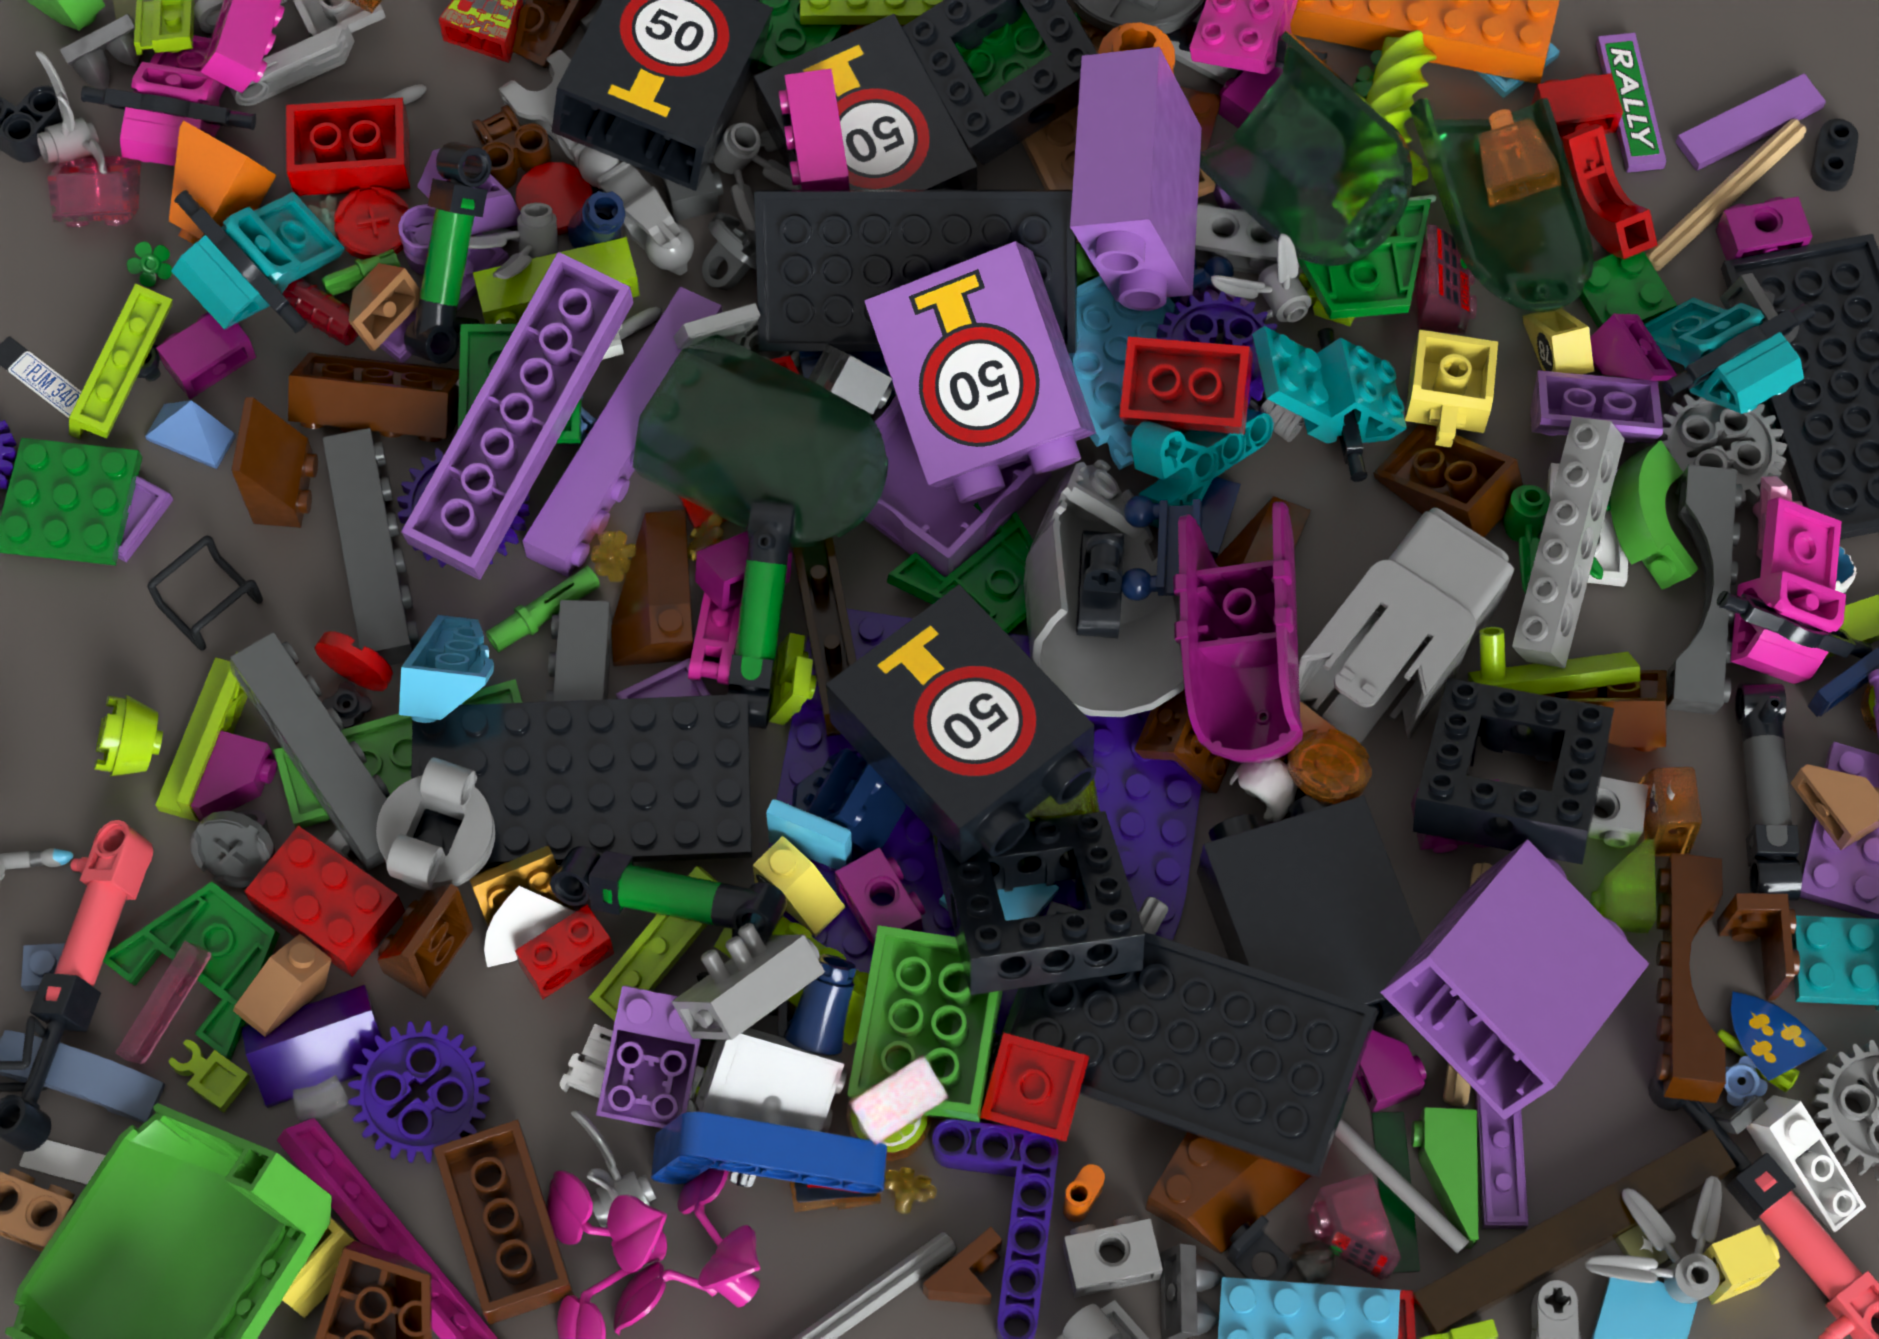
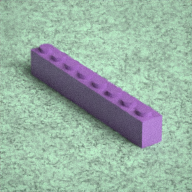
M681 286L679 287L522 541L527 558L568 578L576 566L581 567L588 557L590 551L589 544L595 534L600 535L605 530L610 518L609 511L615 501L621 502L630 485L629 478L635 469L640 470L644 466L649 455L648 447L655 437L660 438L663 435L669 421L667 416L672 408L680 406L676 384L677 378L700 374L706 363L708 349L712 343L716 345L721 340L718 339L688 349L678 350L674 335L685 323L722 313V305Z

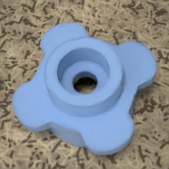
M1748 1056L1741 1057L1739 1063L1726 1066V1084L1724 1087L1728 1093L1727 1101L1733 1106L1742 1105L1744 1103L1743 1097L1763 1096L1767 1091V1082L1760 1079L1755 1069L1756 1066ZM1739 1077L1746 1079L1744 1085L1738 1084L1737 1080Z

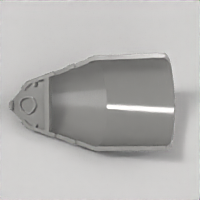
M1097 460L1093 465L1087 466L1084 462L1076 463L1066 472L1059 482L1026 558L1023 582L1030 658L1085 715L1125 717L1155 709L1185 689L1181 644L1177 643L1174 639V623L1180 621V601L1178 596H1158V592H1151L1147 598L1134 601L1127 598L1122 592L1118 639L1076 635L1079 562L1083 530L1123 533V575L1132 568H1142L1151 576H1157V558H1154L1149 543L1154 540L1149 526L1135 528L1124 517V506L1134 495L1129 489L1123 493L1121 492L1115 479L1107 473L1111 467L1105 461Z

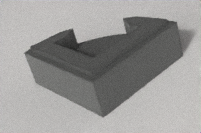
M1761 1096L1743 1097L1744 1103L1729 1111L1723 1105L1712 1112L1711 1115L1726 1133L1738 1135L1768 1109Z

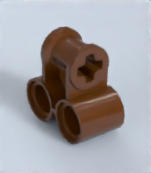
M508 105L502 106L501 112L483 121L477 119L472 122L482 149L490 156L492 162L490 174L505 189H509L516 183L518 179L517 169L522 168L528 172L535 166L551 162L552 155L546 130L535 123H528L520 127L515 114ZM530 147H538L534 150H527ZM497 164H505L501 167H493Z

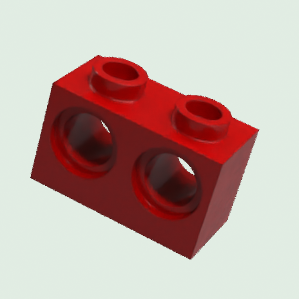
M585 905L514 950L521 969L542 1000L614 954L611 938L588 905Z

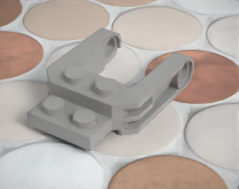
M199 0L193 8L194 15L202 31L213 33L220 12L212 16L208 15L216 10H221L224 0ZM281 0L280 5L290 0ZM293 0L310 38L263 58V61L267 62V67L258 83L252 81L249 85H254L247 87L243 93L229 87L236 103L242 106L257 104L345 64L355 42L352 33L386 18L379 1Z

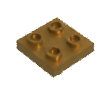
M549 845L469 879L488 928L495 913L518 886L574 910L573 906L563 903L552 892L550 882L558 867Z

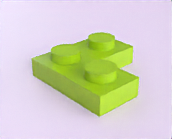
M789 632L778 646L769 722L785 725L795 713L800 712L807 699L811 700L814 695L817 679L816 675L811 674L813 659H809V653L804 651V635Z

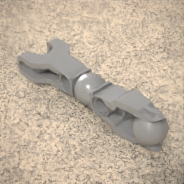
M557 50L546 58L550 64L549 70L553 82L543 90L537 92L528 91L515 80H511L501 86L499 92L503 105H508L511 108L520 127L528 123L542 126L567 157L575 163L583 179L588 184L598 188L600 192L608 193L613 191L620 196L624 202L623 206L625 209L623 226L629 237L645 250L651 263L662 270H668L679 276L687 272V263L694 251V239L686 227L679 222H674L656 188L651 186L632 165L552 133L557 86L571 59L562 50Z

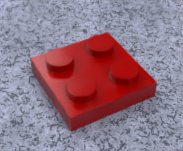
M1003 1033L980 1118L1066 1142L1090 1056Z

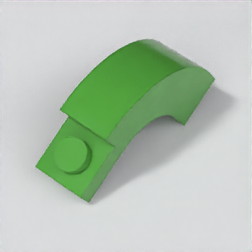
M1659 440L1632 454L1617 471L1611 490V515L1617 538L1631 565L1642 560L1663 590L1691 577L1699 568L1674 534L1666 515V493L1671 484L1683 474V471L1663 442Z

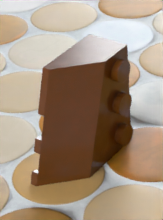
M1187 1132L1150 1193L1145 1210L1221 1255L1232 1246L1233 1243L1229 1239L1242 1224L1248 1221L1253 1225L1262 1215H1267L1313 1176Z
M357 1241L351 1242L343 1248L315 1339H432L431 1274L395 1253Z

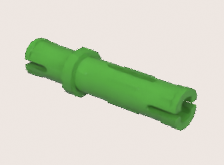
M588 565L526 606L520 604L515 607L514 614L485 631L489 642L500 653L527 634L531 636L539 632L538 627L551 619L552 615L559 614L560 600L582 599L600 587L599 579Z

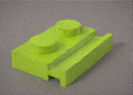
M137 0L134 46L137 55H143V50L153 49L154 53H177L193 49L194 0H154L147 2Z

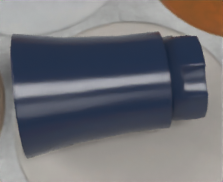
M597 191L572 216L568 225V237L574 249L622 237L621 227L625 220V209L623 206L624 202L619 195L613 191L608 193Z
M822 954L818 960L825 972L804 987L795 1013L784 1033V1038L794 1046L806 1051L824 1055H837L842 1052L844 1027L854 988L853 979L856 973V965L838 956Z

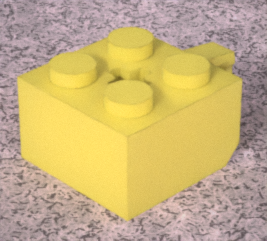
M1419 329L1411 359L1405 421L1437 426L1435 445L1450 448L1453 444L1456 429L1484 433L1494 396L1498 342Z

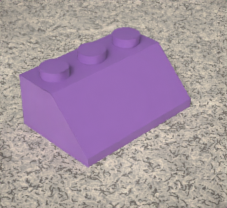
M1540 370L1537 372L1530 407L1531 429L1533 433H1542L1548 436H1567L1573 416L1612 421L1625 439L1624 442L1653 443L1662 436L1663 421L1658 381Z

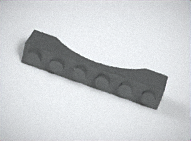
M1688 464L1680 477L1678 517L1690 532L1700 554L1705 577V601L1702 618L1693 640L1668 669L1667 710L1715 715L1723 704L1728 703L1730 699L1731 679L1725 678L1726 663H1731L1733 640L1727 639L1728 624H1733L1735 612L1719 608L1717 598L1722 591L1730 593V586L1735 585L1738 575V562L1732 561L1733 546L1737 547L1740 538V523L1734 522L1735 508H1739L1741 505L1743 487L1742 484H1736L1737 470Z

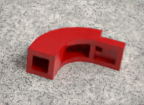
M1593 124L1563 136L1562 141L1569 169L1563 171L1566 184L1581 219L1596 241L1606 251L1621 259H1626L1658 246L1650 209L1632 202L1621 188L1615 176L1603 126Z

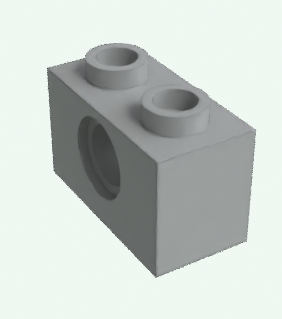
M1601 777L1595 806L1603 808L1607 812L1608 817L1600 818L1593 814L1588 838L1604 840L1605 844L1612 847L1635 846L1643 832L1648 785Z
M1136 1215L1126 1216L1113 1221V1226L1096 1229V1225L1093 1224L1083 1225L1070 1230L1071 1235L1064 1236L1062 1247L1074 1298L1156 1281L1161 1278L1163 1268L1151 1218L1139 1221V1217ZM1106 1245H1114L1122 1251L1123 1258L1119 1262L1109 1263L1100 1256L1099 1250Z

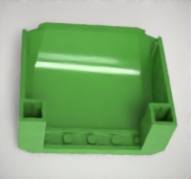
M157 1103L153 1106L156 1113L139 1128L131 1125L119 1135L18 1287L14 1303L20 1307L14 1327H7L5 1334L13 1339H258L263 1328L282 1302L284 1295L329 1226L332 1196L278 1153Z

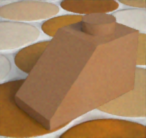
M378 263L353 289L348 321L368 348L375 351L418 306L421 289L405 268Z
M1807 764L1800 768L1792 780L1791 785L1840 850L1845 849L1879 828V788L1873 787L1866 777Z
M299 934L268 959L236 1003L233 1011L266 1037L325 989L332 959Z

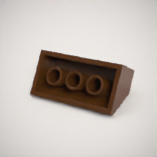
M309 352L289 374L288 421L300 422L302 427L309 429H318L327 425L340 427L341 431L347 433L370 428L371 431H379V434L384 437L395 438L407 434L416 435L422 441L438 442L446 439L455 427L456 404L459 398V386L456 385V382L459 380V369Z

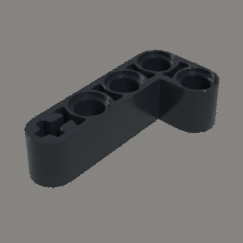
M42 85L34 88L17 106L0 97L1 151L22 163L36 161L42 156L38 147L37 134L44 132V128L63 122L58 99L53 87Z

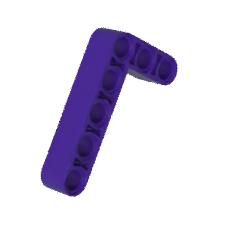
M947 1119L936 1126L932 1135V1154L936 1162L950 1169L1015 1177L996 1334L997 1339H1035L1056 1177L1058 1144L1054 1138L1011 1126ZM947 1136H955L962 1140L964 1145L958 1151L949 1152L941 1147L940 1141ZM996 1141L1003 1144L1007 1152L1001 1157L993 1158L984 1152L983 1147L989 1142ZM1040 1147L1048 1152L1050 1158L1044 1163H1034L1028 1159L1026 1153L1029 1149ZM1029 1189H1035L1043 1194L1045 1200L1038 1206H1030L1023 1202L1021 1195ZM1031 1232L1038 1237L1040 1243L1033 1249H1024L1017 1244L1015 1238L1020 1233ZM1017 1275H1025L1033 1281L1034 1287L1027 1293H1019L1011 1287L1010 1281ZM1018 1318L1027 1323L1029 1331L1022 1337H1013L1006 1332L1004 1325L1007 1321Z

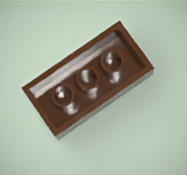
M518 1119L433 1147L480 1305L489 1325L561 1301L566 1296L574 1295Z

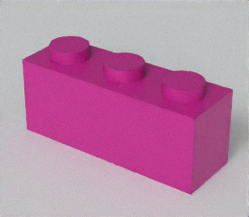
M224 0L200 72L240 93H243L252 81L258 83L267 67V62L263 61V56L269 53L276 38V35L271 32L272 28L278 25L285 10V7L280 5L281 0Z
M832 68L784 75L786 90L779 91L781 113L789 114L791 121L790 126H784L787 150L795 149L797 161L789 162L793 186L800 185L801 190H849V175Z

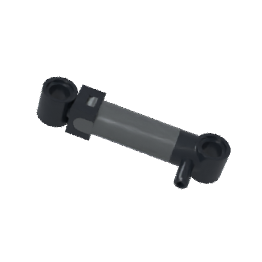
M1740 683L1736 691L1735 713L1737 722L1742 728L1750 833L1746 838L1748 866H1751L1749 875L1750 893L1788 894V901H1797L1801 894L1802 872L1800 863L1796 859L1800 854L1798 826L1792 825L1783 725L1786 715L1785 688L1782 684Z

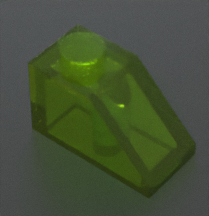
M1645 839L1603 878L1596 891L1591 892L1590 904L1603 917L1616 923L1623 932L1648 933L1656 921L1654 840Z

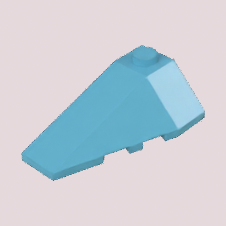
M438 615L401 667L399 715L411 716L412 720L420 723L442 720L485 686L494 672L493 659H489L488 645H484V634L478 619Z

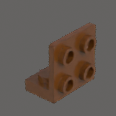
M1185 689L1150 711L1134 749L1143 759L1176 761L1208 793L1218 792L1230 763L1229 759L1212 754L1199 742L1190 722Z
M1736 893L1717 919L1718 936H1732V940L1738 942H1748L1756 940L1758 937L1761 938L1766 1000L1775 1001L1784 989L1788 987L1795 975H1798L1800 970V955L1797 949H1793L1791 935L1796 930L1794 908H1789L1788 894Z

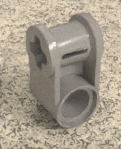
M1554 1280L1549 1281L1536 1292L1531 1302V1339H1581L1578 1321V1298L1571 1285L1564 1281ZM1551 1295L1555 1296L1557 1303H1563V1307L1557 1313H1554L1553 1305L1545 1303Z

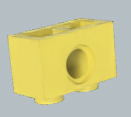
M1760 1225L1713 1243L1703 1253V1255L1709 1257L1716 1264L1720 1277L1717 1289L1708 1298L1713 1305L1760 1286L1780 1267L1778 1262L1780 1255L1777 1245L1770 1235L1764 1234Z

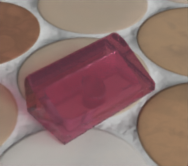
M922 1055L851 1100L849 1105L873 1144L876 1145L948 1099L949 1096L930 1064Z

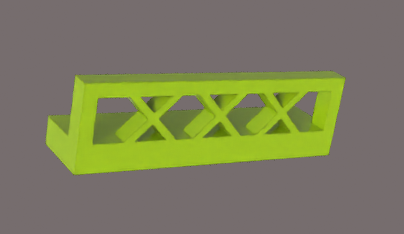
M135 283L69 416L70 436L80 439L84 430H87L103 438H108L172 307L173 299Z
M217 657L214 659L155 804L158 811L198 822L191 804L220 731L234 733L248 698L231 672L230 661Z

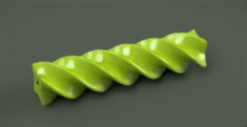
M1420 30L1410 32L1401 38L1386 37L1384 40L1382 56L1376 66L1373 84L1367 95L1365 111L1359 121L1356 140L1351 147L1348 165L1341 179L1339 196L1333 205V208L1341 213L1343 221L1351 233H1356L1366 226H1387V223L1380 214L1379 207L1396 196L1388 184V178L1391 175L1404 169V166L1398 160L1396 150L1402 145L1412 142V137L1407 133L1404 123L1410 117L1420 114V109L1414 103L1413 94L1429 85L1422 75L1421 67L1437 58L1432 51L1425 47L1423 33Z

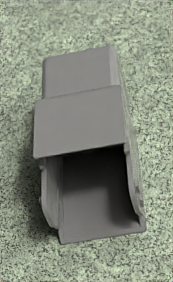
M1431 508L1429 512H1424L1388 560L1378 561L1369 569L1301 657L1299 662L1300 701L1316 700L1311 706V709L1316 712L1332 690L1336 688L1340 693L1323 714L1322 718L1356 745L1360 746L1412 678L1415 680V683L1388 718L1394 722L1402 712L1407 738H1410L1444 693L1447 679H1454L1456 677L1467 648L1500 606L1514 572V568L1508 562V555L1502 549L1442 510Z

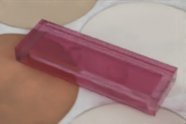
M184 941L115 1052L117 1055L127 1061L139 1064L146 1063L212 957L211 952L199 945Z

